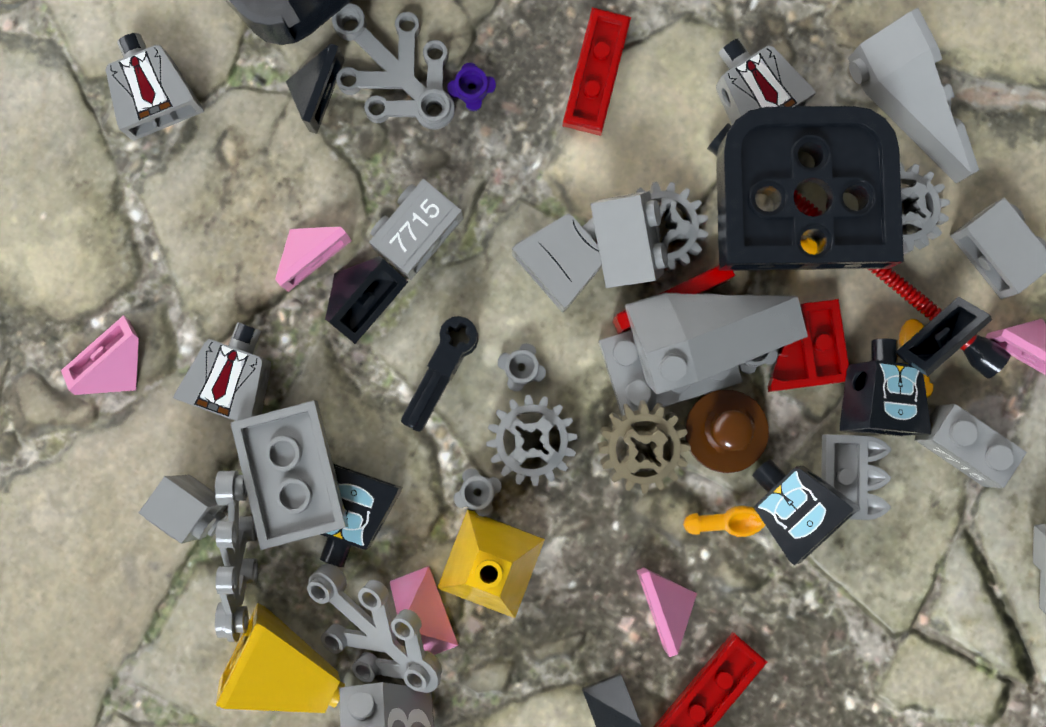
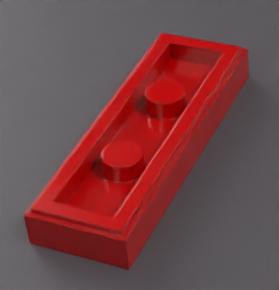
M592 7L563 119V127L599 136L602 135L631 17Z
M718 265L662 293L703 294L728 282L736 275L734 271H719ZM626 310L616 314L612 322L618 334L631 329Z
M732 632L653 727H714L768 662Z

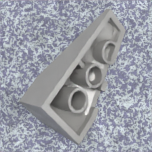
M916 8L859 44L848 57L850 62L849 70L853 80L857 84H861L866 95L955 183H958L979 171L965 125L960 119L953 118L951 112V98L955 97L951 84L943 85L941 83L935 65L936 62L942 60L939 47L919 8Z
M662 293L625 305L646 383L656 394L699 382L808 337L798 296Z

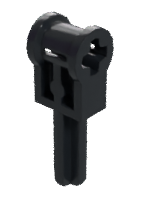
M462 316L451 317L441 326L439 332L440 343L427 365L428 369L401 418V422L405 426L418 432L423 431L464 357L476 349L478 333L473 322L468 318ZM462 327L466 328L465 333L470 339L467 344L460 342L457 347L452 346L453 340L449 333L452 330L459 332Z

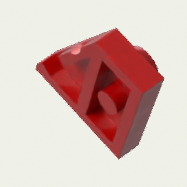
M839 299L800 304L808 337L779 349L778 358L767 386L768 392L845 382L849 363Z

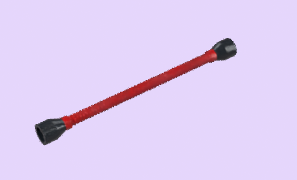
M729 123L725 125L707 148L715 156L718 154L720 143L732 126ZM795 190L794 202L800 212L813 217L822 215V210H818L817 206L814 207L813 203L810 204V200L806 201V197H802V194H798V190ZM892 268L867 269L871 270V273L879 277L881 281L884 280V284L888 283V287H892L893 291L896 290L900 297H904L905 301L912 304L914 308L916 307V310L924 314L930 321L942 311L932 300L929 301L928 297L925 298V295L921 294L920 290L917 291V288L909 284L907 280L904 281V277H901L899 273L896 274L895 270L892 271ZM977 334L960 348L963 350L970 365L987 379L999 373L1011 357V354L994 340Z

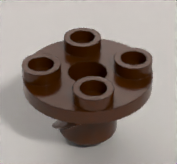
M718 390L703 396L692 406L684 420V427L688 432L685 435V441L691 446L690 453L701 465L712 471L734 473L750 467L761 457L768 442L769 427L764 411L754 399L739 391Z

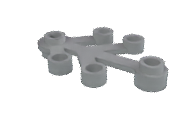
M348 3L332 17V24L337 35L347 41L354 40L384 70L357 71L352 67L342 68L336 76L339 89L346 95H354L361 89H403L413 99L386 101L382 96H371L364 105L365 113L370 121L383 123L389 117H416L422 126L432 130L444 128L452 121L455 113L454 102L451 96L443 91V66L448 60L447 48L443 42L432 40L423 48L424 60L428 65L427 87L425 88L415 78V38L420 33L419 20L415 14L403 12L395 20V28L399 36L398 60L366 28L367 23L364 13L357 5ZM347 21H356L358 25L354 30L348 31L344 29ZM411 21L415 26L411 31H403L400 28L402 23ZM433 49H439L443 52L441 58L437 60L429 58L428 54ZM345 77H356L354 85L347 87L342 84ZM382 104L385 107L383 113L380 115L370 113L373 105ZM431 105L441 106V113L437 116L429 115L427 110Z
M237 470L218 471L215 480L216 502L219 506H228V521H218L216 526V545L220 549L224 566L218 567L216 572V591L220 594L222 602H219L216 608L215 631L218 638H227L228 642H238L240 634L247 632L249 612L247 606L242 605L247 584H256L258 579L257 559H243L246 543L248 541H256L257 533L253 516L239 517V501H246L248 495L243 475H239Z
M323 564L310 576L307 586L309 596L320 604L331 602L361 630L346 629L342 625L332 624L321 636V642L325 649L331 653L338 654L348 646L386 652L393 659H379L372 653H362L352 665L353 673L358 679L363 682H371L377 675L404 679L408 687L423 693L432 692L437 688L441 681L442 665L435 655L424 650L420 634L422 623L419 616L411 610L404 609L392 621L387 603L389 592L383 583L377 580H370L358 593L360 603L366 609L371 610L372 618L343 592L347 587V580L339 568L331 564ZM396 636L405 641V647L396 640Z

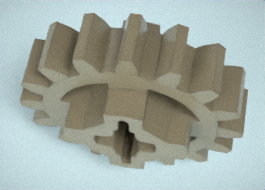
M640 400L638 410L632 411L631 407L626 403L623 405L625 415L620 418L618 415L611 413L609 417L613 427H601L600 429L601 435L608 439L607 441L597 443L598 451L608 454L600 460L603 469L614 467L609 474L611 480L615 483L623 477L624 487L627 491H630L635 483L640 485L643 494L648 492L649 484L655 483L659 490H663L664 482L662 479L669 477L676 481L678 476L674 468L676 466L686 467L688 464L685 458L680 455L681 452L691 450V446L687 441L680 440L688 432L684 425L674 426L679 418L673 411L665 417L663 416L664 407L660 403H657L652 411L648 409L645 400ZM640 421H651L648 426H635L633 424ZM619 436H621L625 442V449L620 453L621 456L617 458L616 445ZM670 436L671 448L668 457L663 454V445L668 441L667 437ZM632 437L638 442L649 443L655 456L650 452H645L643 449L637 450ZM653 468L651 471L637 472L639 469Z

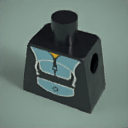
M887 338L871 340V361L850 364L847 368L840 431L898 437L931 434L924 375L910 364L898 363V355L896 353L898 350V340Z
M769 459L752 475L768 492L754 506L755 510L793 566L802 563L860 509L856 503L805 466H796L786 475Z
M333 463L349 527L320 534L327 537L320 560L337 567H344L351 545L364 550L371 547L403 487Z

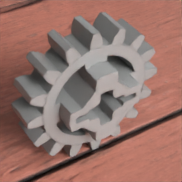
M900 162L901 183L909 185L908 188H901V201L905 206L902 214V226L908 232H915L913 234H903V252L907 254L913 251L914 245L920 250L929 245L928 238L933 240L942 234L936 225H942L949 220V217L941 213L940 210L949 205L950 200L939 198L938 193L945 186L944 184L933 186L930 183L934 176L932 171L922 177L919 175L918 164L912 165L905 172L904 166Z
M653 182L650 188L651 200L659 202L661 218L665 213V226L669 229L661 242H664L666 249L672 242H686L679 250L667 253L668 267L665 269L669 273L675 269V261H678L683 267L690 263L687 252L696 256L701 252L702 248L695 241H704L707 238L708 232L699 229V226L706 223L708 216L697 215L696 210L702 202L697 200L690 203L687 200L690 193L688 188L679 195L675 193L674 182H670L665 191H661L658 182ZM640 187L636 193L645 192V190ZM676 207L684 213L687 220L681 218L676 211ZM656 226L658 240L660 241L659 227Z
M526 395L525 405L520 407L514 399H511L509 403L512 411L507 414L498 409L496 414L502 420L500 425L489 424L488 426L489 430L496 433V439L487 441L486 446L497 448L498 451L490 459L491 462L503 461L505 466L502 469L501 475L506 476L511 471L516 472V484L519 485L525 476L531 477L533 486H538L539 476L543 474L550 482L554 481L555 478L552 470L557 467L566 472L568 467L562 461L563 457L575 456L576 454L574 450L567 447L569 441L578 439L577 434L567 433L566 427L573 422L572 418L561 420L558 415L561 413L563 406L559 404L552 410L548 409V397L545 396L541 399L539 405H534L531 395ZM528 412L543 415L537 423L524 424L516 418L518 415ZM554 425L557 427L560 436L558 452L549 444V431ZM519 427L521 430H526L529 433L535 430L540 431L542 435L539 441L548 453L544 454L541 450L538 451L535 448L529 449L528 452L523 450L521 446L524 443V439L515 428ZM506 429L515 436L516 448L509 456L506 454L503 443ZM540 457L547 463V465L536 469L520 467L526 458Z

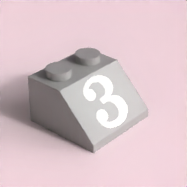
M384 682L339 688L340 727H434L432 692L423 693L405 685Z

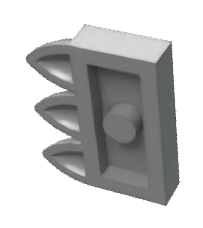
M822 435L821 478L859 506L860 509L849 519L871 520L886 514L891 509V506L881 497L868 494V491L883 487L891 480V477L881 468L868 465V462L885 457L891 451V448L884 441L872 436Z

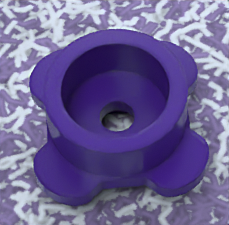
M466 63L456 75L455 80L448 83L447 89L451 97H458L465 102L468 110L477 111L482 107V100L485 96L495 91L496 82L493 77L486 76L476 64ZM474 84L476 87L474 90H469L468 85Z

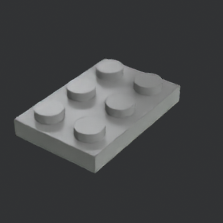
M632 330L598 341L622 416L625 415L623 405L626 403L631 407L632 411L638 410L640 400H645L648 409L652 411L657 403L665 407L743 382L738 366H735L699 382L656 394L646 383Z
M314 400L231 422L260 550L349 527L318 401Z

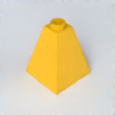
M467 509L437 588L516 618L545 539L487 516H479L476 512ZM486 565H491L497 569L498 574L489 576L484 574L481 569Z
M257 603L249 619L247 632L242 633L219 680L215 706L223 709L325 713L328 706L333 708L337 706L340 701L339 688L345 687V683L340 681L339 672L269 609Z

